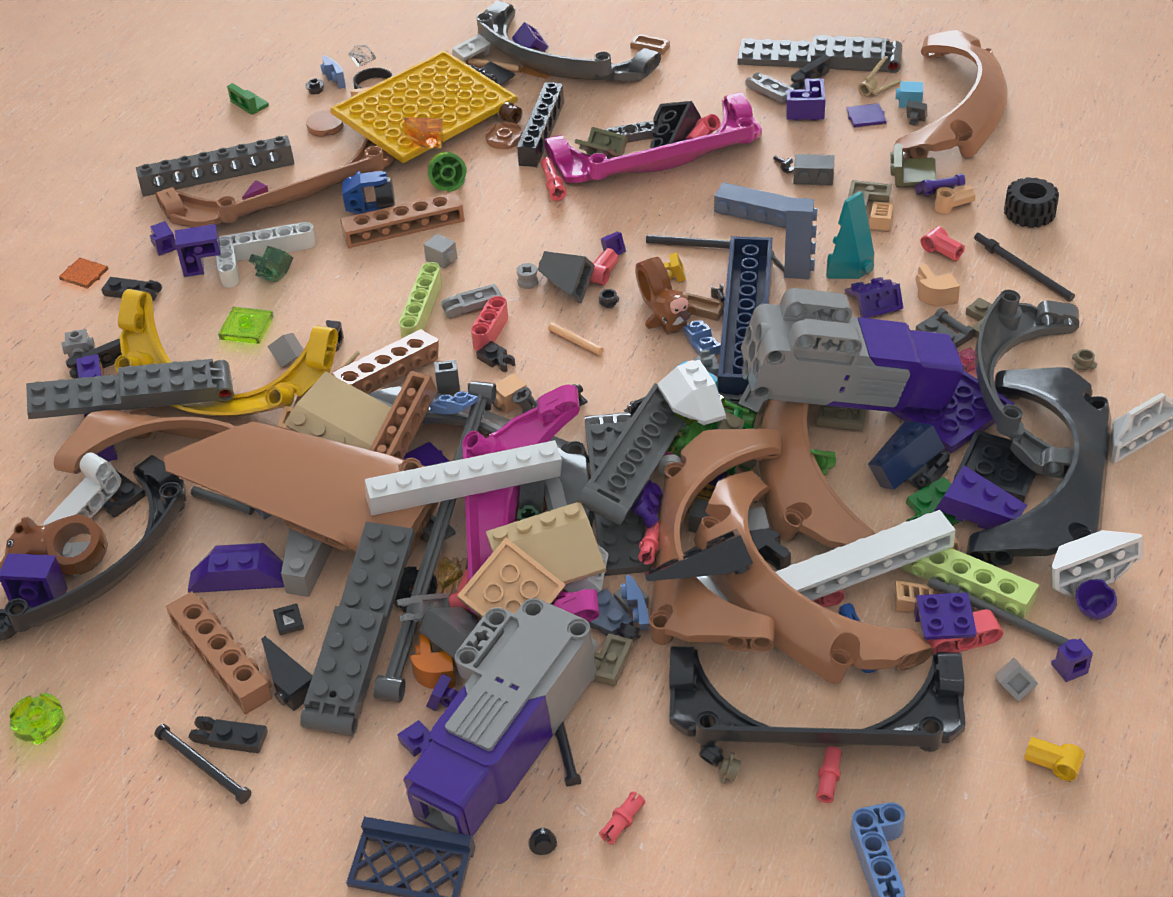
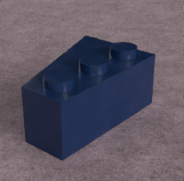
M905 420L868 465L880 487L895 490L945 447L933 425Z

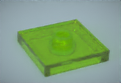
M233 307L218 333L219 339L260 344L274 317L273 311Z

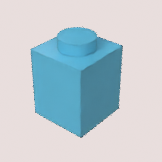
M900 82V88H896L895 99L899 100L900 108H906L909 100L922 103L923 82Z

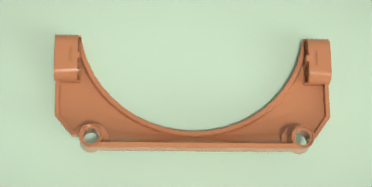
M137 409L130 413L122 410L91 412L56 453L54 468L57 471L78 474L81 471L80 461L87 453L97 454L131 437L145 439L153 431L203 440L237 426L200 417L166 418L151 416L142 409Z
M714 429L703 431L681 450L682 462H673L665 467L656 567L671 559L683 560L682 556L684 554L681 547L682 524L688 508L698 493L718 475L736 465L752 459L762 461V459H775L779 457L782 453V434L776 429ZM697 577L654 581L651 616L649 618L651 639L654 643L659 645L668 644L673 640V637H676L686 642L723 643L731 651L765 652L773 648L775 623L772 618L729 603L709 590Z

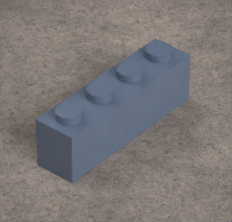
M723 182L714 195V212L786 228L788 196Z
M788 197L784 278L809 279L810 271L815 269V259L811 258V254L815 255L816 242H812V238H816L817 225H813V221H817L818 208H814V199Z

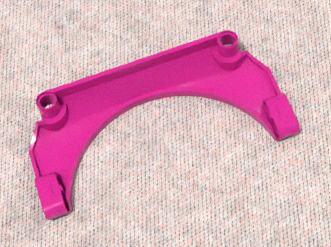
M739 92L724 96L722 100L724 118L718 131L713 134L607 159L602 153H595L591 156L582 153L569 145L562 135L544 139V145L547 155L552 159L553 165L557 168L562 179L567 183H579L592 179L602 180L607 176L619 173H647L682 166L718 149L738 143H751L762 135V128L753 117L751 104L743 93Z
M570 384L562 385L540 396L537 400L538 407L513 418L502 428L489 434L488 438H485L477 431H470L463 439V459L549 442L563 426L579 413L577 387ZM520 485L465 496L469 581L491 555L486 531L514 522L516 506L520 495ZM596 589L560 592L551 604L588 622L599 617Z

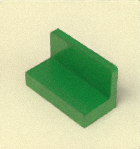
M234 83L227 86L230 102L251 115L269 106L267 101L249 90H243Z

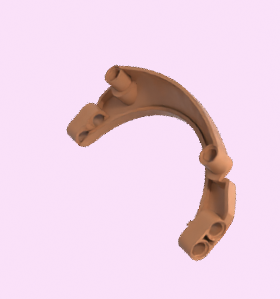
M956 30L929 35L924 39L921 48V54L924 57H942L950 53L964 56L978 66V76L971 91L953 110L930 125L896 140L895 144L902 143L903 160L926 158L929 151H942L958 146L962 157H972L996 128L1006 106L1007 85L1002 68L992 49L981 48L978 38L966 32Z
M753 471L731 475L717 483L705 510L710 516L702 518L693 539L697 548L703 550L706 548L707 541L736 528L738 529L753 564L748 565L749 569L737 575L732 572L730 574L711 575V577L731 604L772 618L775 623L774 645L832 684L841 683L848 668L853 666L866 670L891 669L895 666L898 670L902 671L924 663L932 655L933 647L914 629L880 627L859 622L828 610L796 591L766 563L758 552L749 532V507L769 493L770 487Z

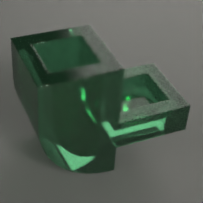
M267 246L263 257L251 254L249 262L257 270L255 276L273 282L280 281L287 274L293 257L285 251Z

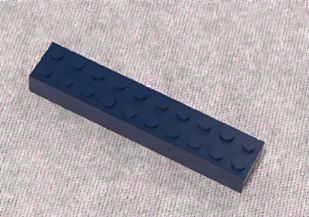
M731 236L718 369V393L722 392L739 396V394L744 393L749 384L748 380L743 379L742 376L744 360L741 345L755 308L761 304H769L773 237Z

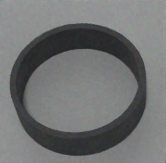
M384 68L364 69L354 76V89L362 88L358 85L367 79H388L393 75Z

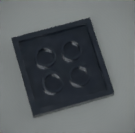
M976 430L954 479L965 465L1024 503L1036 472L1027 467L1011 451L1012 440Z

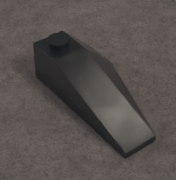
M692 101L663 103L659 105L653 117L655 125L654 129H652L653 141H651L650 149L686 140L687 135L696 126V122L701 119Z
M736 528L707 541L706 548L703 550L697 548L687 551L682 556L683 560L671 559L645 572V578L648 582L730 574L732 572L737 575L749 569L748 565L753 564Z

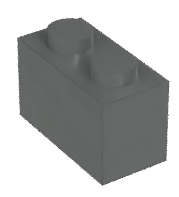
M795 154L793 184L833 185L835 155Z

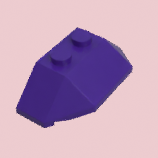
M265 543L215 546L190 572L188 593L191 591L193 593L283 588L284 583L281 575L283 561Z

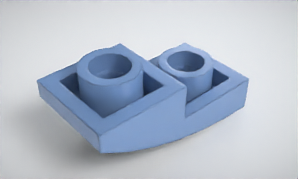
M322 56L323 64H320L322 75L326 74L328 81L336 82L339 89L345 88L342 68L331 58Z
M702 320L693 321L688 325L682 326L688 341L699 356L702 350H710V355L720 353L721 344L712 337L711 328Z
M465 391L457 392L454 396L441 395L437 400L429 404L430 412L455 414L479 401L478 396L468 394Z
M625 575L626 583L621 584L622 599H627V606H637L633 608L634 623H639L640 630H649V617L644 597L632 576Z

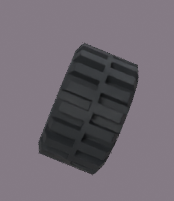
M1035 177L1017 179V181L1011 182V185L1007 188L1004 214L1007 215L1008 220H1012V223L1019 224L1022 227L1038 228L1042 227V225L1046 226L1056 216L1059 199L1058 189L1054 187V184L1044 179Z

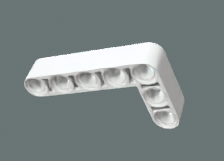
M301 222L219 237L221 255L216 256L221 284L226 288H232L239 284L237 261L314 247L316 245V237L313 224Z

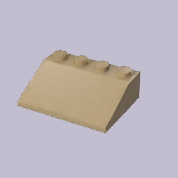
M325 372L298 401L284 424L291 431L369 450L391 407L332 374Z
M579 502L486 531L491 554L506 537L566 585L607 572L590 522L582 504Z

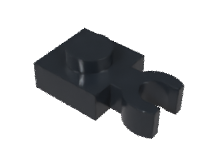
M493 341L476 352L477 359L490 367L498 365L499 369L503 372L508 371L507 364L515 366V358L512 355H507V350Z

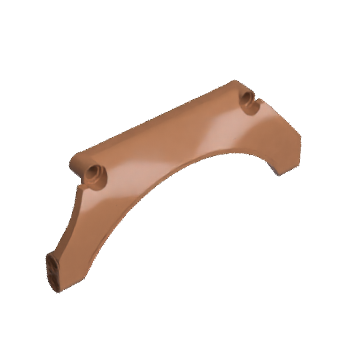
M366 138L355 156L344 166L243 201H235L231 196H224L218 200L205 199L179 192L173 187L155 192L159 206L171 223L187 227L218 225L223 222L231 223L236 221L238 217L263 209L286 205L315 195L333 185L341 183L348 177L354 176L358 171L360 173L381 171L384 167L392 164L395 157Z

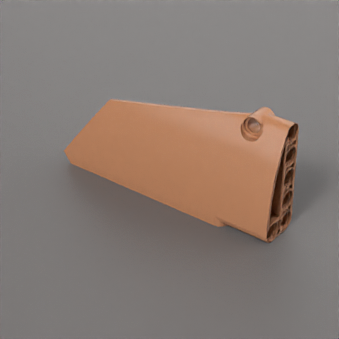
M249 422L231 428L164 456L166 472L280 518L290 529L343 551L348 549L357 551L366 522L413 528L415 536L407 562L423 533L422 529L427 526L439 503L435 502L371 516L365 496L364 479L425 467L421 465L419 460L415 458L403 460L387 454L257 422Z

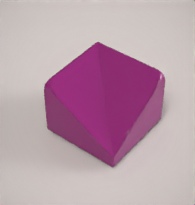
M257 180L254 181L242 196V200L269 192L268 186Z

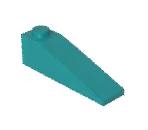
M859 191L844 201L838 224L841 226L840 231L833 238L832 243L835 244L833 254L828 255L826 277L829 279H860L874 268L875 252L863 193Z

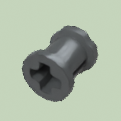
M528 387L520 388L514 393L513 401L520 405L523 409L522 413L538 407L537 400L533 398L532 392Z

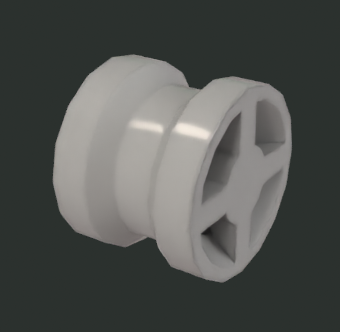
M524 263L517 267L519 287L532 289L538 285L537 267L534 264Z

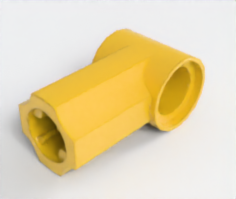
M1032 736L1029 740L1024 760L1052 769L1053 773L1062 780L1073 781L1078 776L1085 753L1079 746L1067 743L1058 746Z

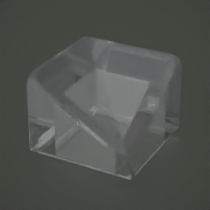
M355 45L348 54L358 67L376 59V56L367 45Z

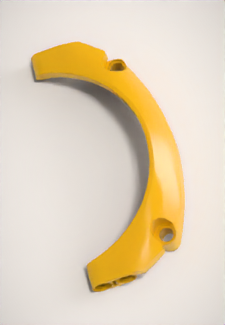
M125 290L122 295L118 315V326L120 329H123L119 336L122 355L115 361V370L118 373L119 367H127L129 364L130 366L172 363L160 342L156 330L151 295L148 292L138 290ZM315 325L311 330L309 341L306 343V347L298 359L280 377L259 389L234 394V397L226 402L219 400L170 406L192 413L215 416H244L284 408L285 406L290 407L293 404L295 394L304 396L325 372L330 373L335 357L338 332L335 328Z

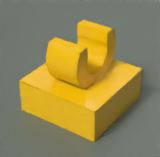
M677 252L670 254V262L663 263L666 270H670L668 271L669 278L673 279L676 277L678 283L686 280L685 269Z

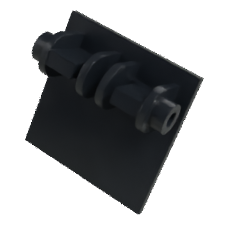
M491 61L480 69L475 65H470V67L500 86L515 76L514 73Z

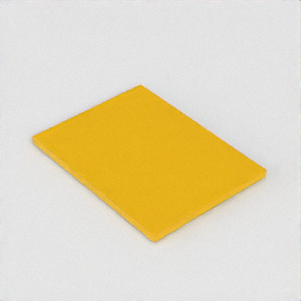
M443 50L331 107L330 110L332 115L404 164L498 113L504 103L510 102L514 104L518 102V97Z

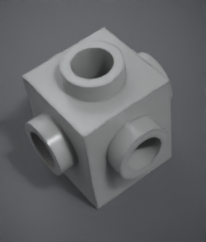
M87 329L73 330L65 333V342H62V350L64 355L68 354L69 358L95 349L94 339L88 336Z

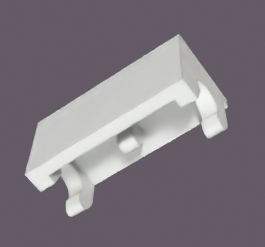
M478 34L453 47L452 55L465 63L466 60L483 51L484 56H487L491 43Z

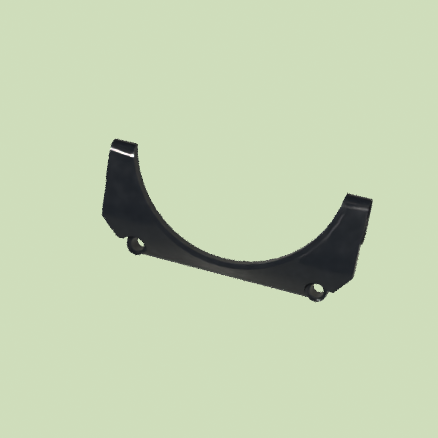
M1070 368L1002 370L996 373L994 385L998 393L1007 399L1019 400V398H1025L1034 401L1059 416L1072 434L1074 453L1071 465L1064 479L1043 502L1022 516L1007 523L971 534L968 539L967 555L993 566H1006L1013 562L1014 557L1050 556L1057 554L1059 546L1101 531L1112 420L1108 399L1103 396H1092V385Z
M671 646L669 690H671L670 724L688 737L696 736L698 743L704 746H712L718 741L784 743L805 747H837L847 745L919 746L924 751L934 752L941 747V743H950L965 731L966 724L963 704L964 672L961 652H936V654H933L932 665L923 686L905 707L891 717L864 729L771 727L756 721L740 712L717 692L704 673L697 649L686 646Z

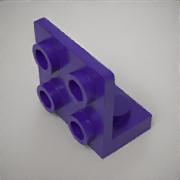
M883 277L873 278L871 283L856 282L851 284L850 288L845 289L846 294L857 296L860 317L862 318L904 309L900 283L892 282L891 279L884 280Z
M968 593L916 595L914 618L915 622H921L925 640L976 637L977 631Z

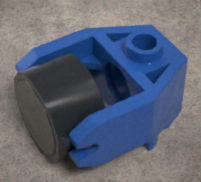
M358 171L354 176L342 181V196L345 210L348 212L362 214L395 206L392 179L387 177L386 172L360 173ZM374 186L376 201L366 202L364 187Z

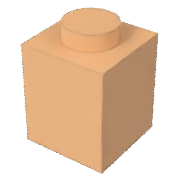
M511 374L495 383L497 392L494 405L496 407H500L503 411L509 413L520 406L514 403L513 395L520 388L527 387L523 381L514 374Z

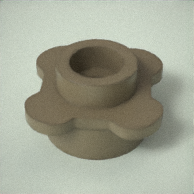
M1082 349L1072 355V359L1075 360V368L1086 370L1097 367V363L1094 362L1095 354L1090 350Z
M731 752L729 759L723 758L719 774L723 775L722 784L725 783L726 779L734 782L738 774L741 761L734 758V752Z

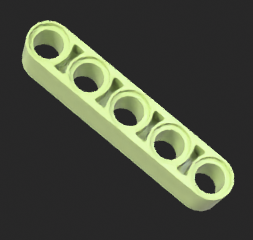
M435 262L425 263L420 269L399 320L401 338L420 329L423 331L425 329L442 285L440 266Z

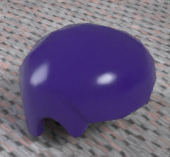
M1090 579L1081 583L1076 590L1078 608L1082 614L1090 619L1102 620L1110 616L1117 607L1115 590L1111 589L1102 579Z

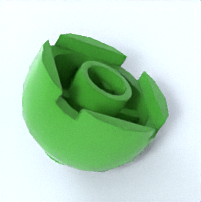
M440 152L430 160L427 166V174L431 184L436 189L452 192L459 189L465 182L467 168L464 161L458 155L451 152Z

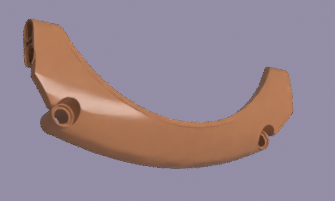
M768 399L763 409L759 429H776L781 432L782 453L775 459H762V461H759L761 479L770 487L769 493L764 496L774 531L781 534V540L792 541L798 531L822 545L832 547L834 550L837 547L853 543L858 539L874 535L875 532L861 521L835 493L824 477L814 454L811 453L812 448L807 432L809 403Z

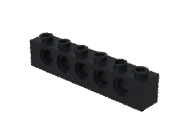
M555 82L544 83L517 145L519 166L538 167L545 150L544 139L550 138L564 104L563 84Z

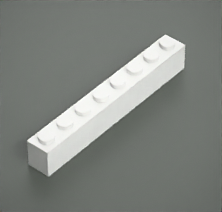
M554 440L364 479L365 496L370 514L373 516L560 477L562 458Z
M938 510L909 522H903L893 528L882 530L869 537L858 539L848 545L837 547L824 554L813 556L800 563L792 564L775 573L796 591L813 601L953 547L955 529L943 513Z

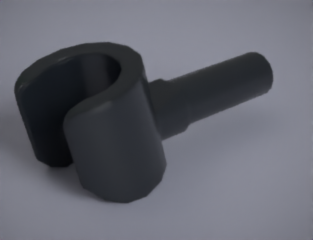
M778 156L773 157V160L781 164L780 167L784 173H789L794 169V167L790 166L793 163L792 158L785 160Z
M720 284L718 289L712 285L711 297L720 299L721 302L725 301L723 284Z

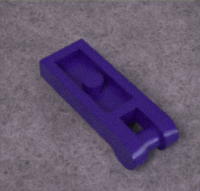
M649 480L632 507L634 513L643 518V523L647 528L652 527L659 519L657 512L663 495L660 487L656 483H652L651 480Z

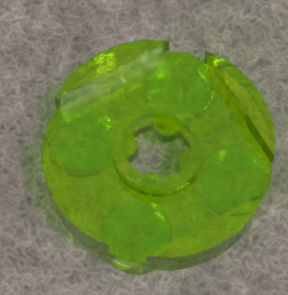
M39 693L40 697L34 698L27 696L13 706L9 715L11 719L10 727L17 738L23 741H32L34 744H41L64 723L65 715L60 701L51 694ZM41 715V717H40L39 719H37V720H32V717H33V716H37V717H38V716Z

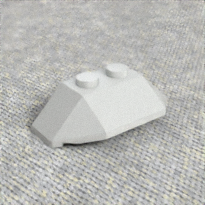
M700 360L689 361L686 364L677 366L657 384L658 389L673 412L689 419L698 420V423L703 425L726 419L716 384Z
M1160 393L1114 420L1110 436V462L1113 464L1117 463L1173 429V400Z
M1102 530L1059 546L1052 565V588L1073 598L1076 597V590L1081 583L1090 579H1102L1107 585L1115 582L1130 569L1134 562H1138L1143 558V536L1134 533Z

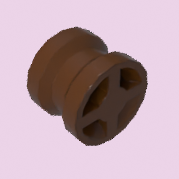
M510 102L504 103L499 110V117L515 124L521 120L523 115L522 109Z

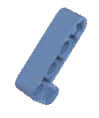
M894 802L859 808L852 815L851 839L872 897H905L903 884L887 841L899 838L904 828L905 810Z

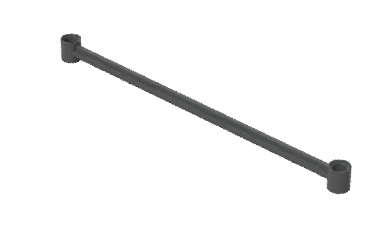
M471 382L469 394L478 396L479 401L471 405L454 461L463 459L462 443L464 437L470 431L478 432L486 403L494 404L497 392L495 383ZM457 498L441 501L411 597L427 595ZM412 604L407 606L406 613L413 614ZM414 620L402 622L386 676L378 675L376 677L373 689L374 698L397 702L403 700L406 682L401 676L418 622H414Z

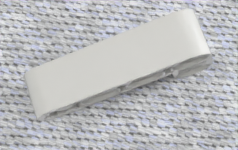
M91 452L84 455L80 461V469L86 477L44 521L42 526L77 514L92 518L121 485V477L112 464Z

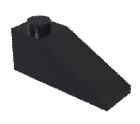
M264 636L261 640L276 690L274 695L281 705H287L295 711L304 704L313 675Z

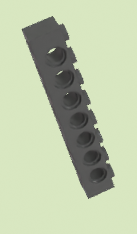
M288 135L267 140H258L248 144H239L229 148H220L210 152H201L191 156H181L172 160L143 164L136 167L144 197L170 187L177 190L290 166L295 163Z

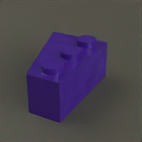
M964 465L934 512L940 510L941 512L956 516L955 520L963 522L965 519L977 523L979 528L989 529L1020 517L1027 504Z

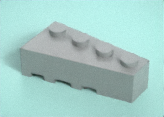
M289 528L281 572L286 593L309 597L333 547Z

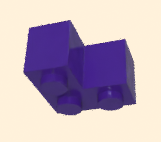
M805 79V89L787 90L786 120L825 119L824 79Z
M216 224L175 230V246L184 277L204 274L203 258L221 255L220 239Z

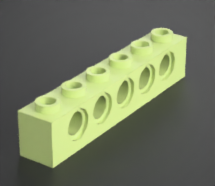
M948 548L899 567L928 581L931 577H934L949 585L953 583L961 587L962 591L1023 619L1026 618L1035 604L1039 584L953 548Z

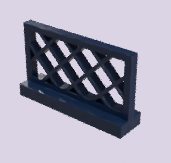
M364 816L361 824L363 831L346 882L348 887L400 897H446L439 895L436 888L450 880L454 885L452 897H460L470 857L473 858L476 848L471 835ZM368 840L379 842L383 848L370 857L365 852ZM398 846L406 847L410 854L395 862L390 851ZM425 851L433 852L437 859L422 867L417 856ZM387 854L392 865L378 873L372 862ZM452 856L462 857L461 865L449 872L444 861ZM413 859L419 870L405 878L399 867ZM440 864L446 875L432 883L426 872ZM367 865L371 867L375 874L366 881L356 880L358 871ZM396 870L402 880L393 886L385 885L381 878ZM423 875L429 885L420 891L412 890L408 883Z

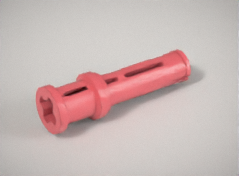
M549 157L543 158L541 166L547 179L546 187L549 190V196L555 201L562 200L567 194V190L563 186V180L557 175L552 159Z

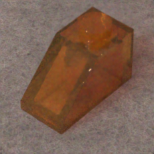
M404 117L406 137L422 148H442V118Z

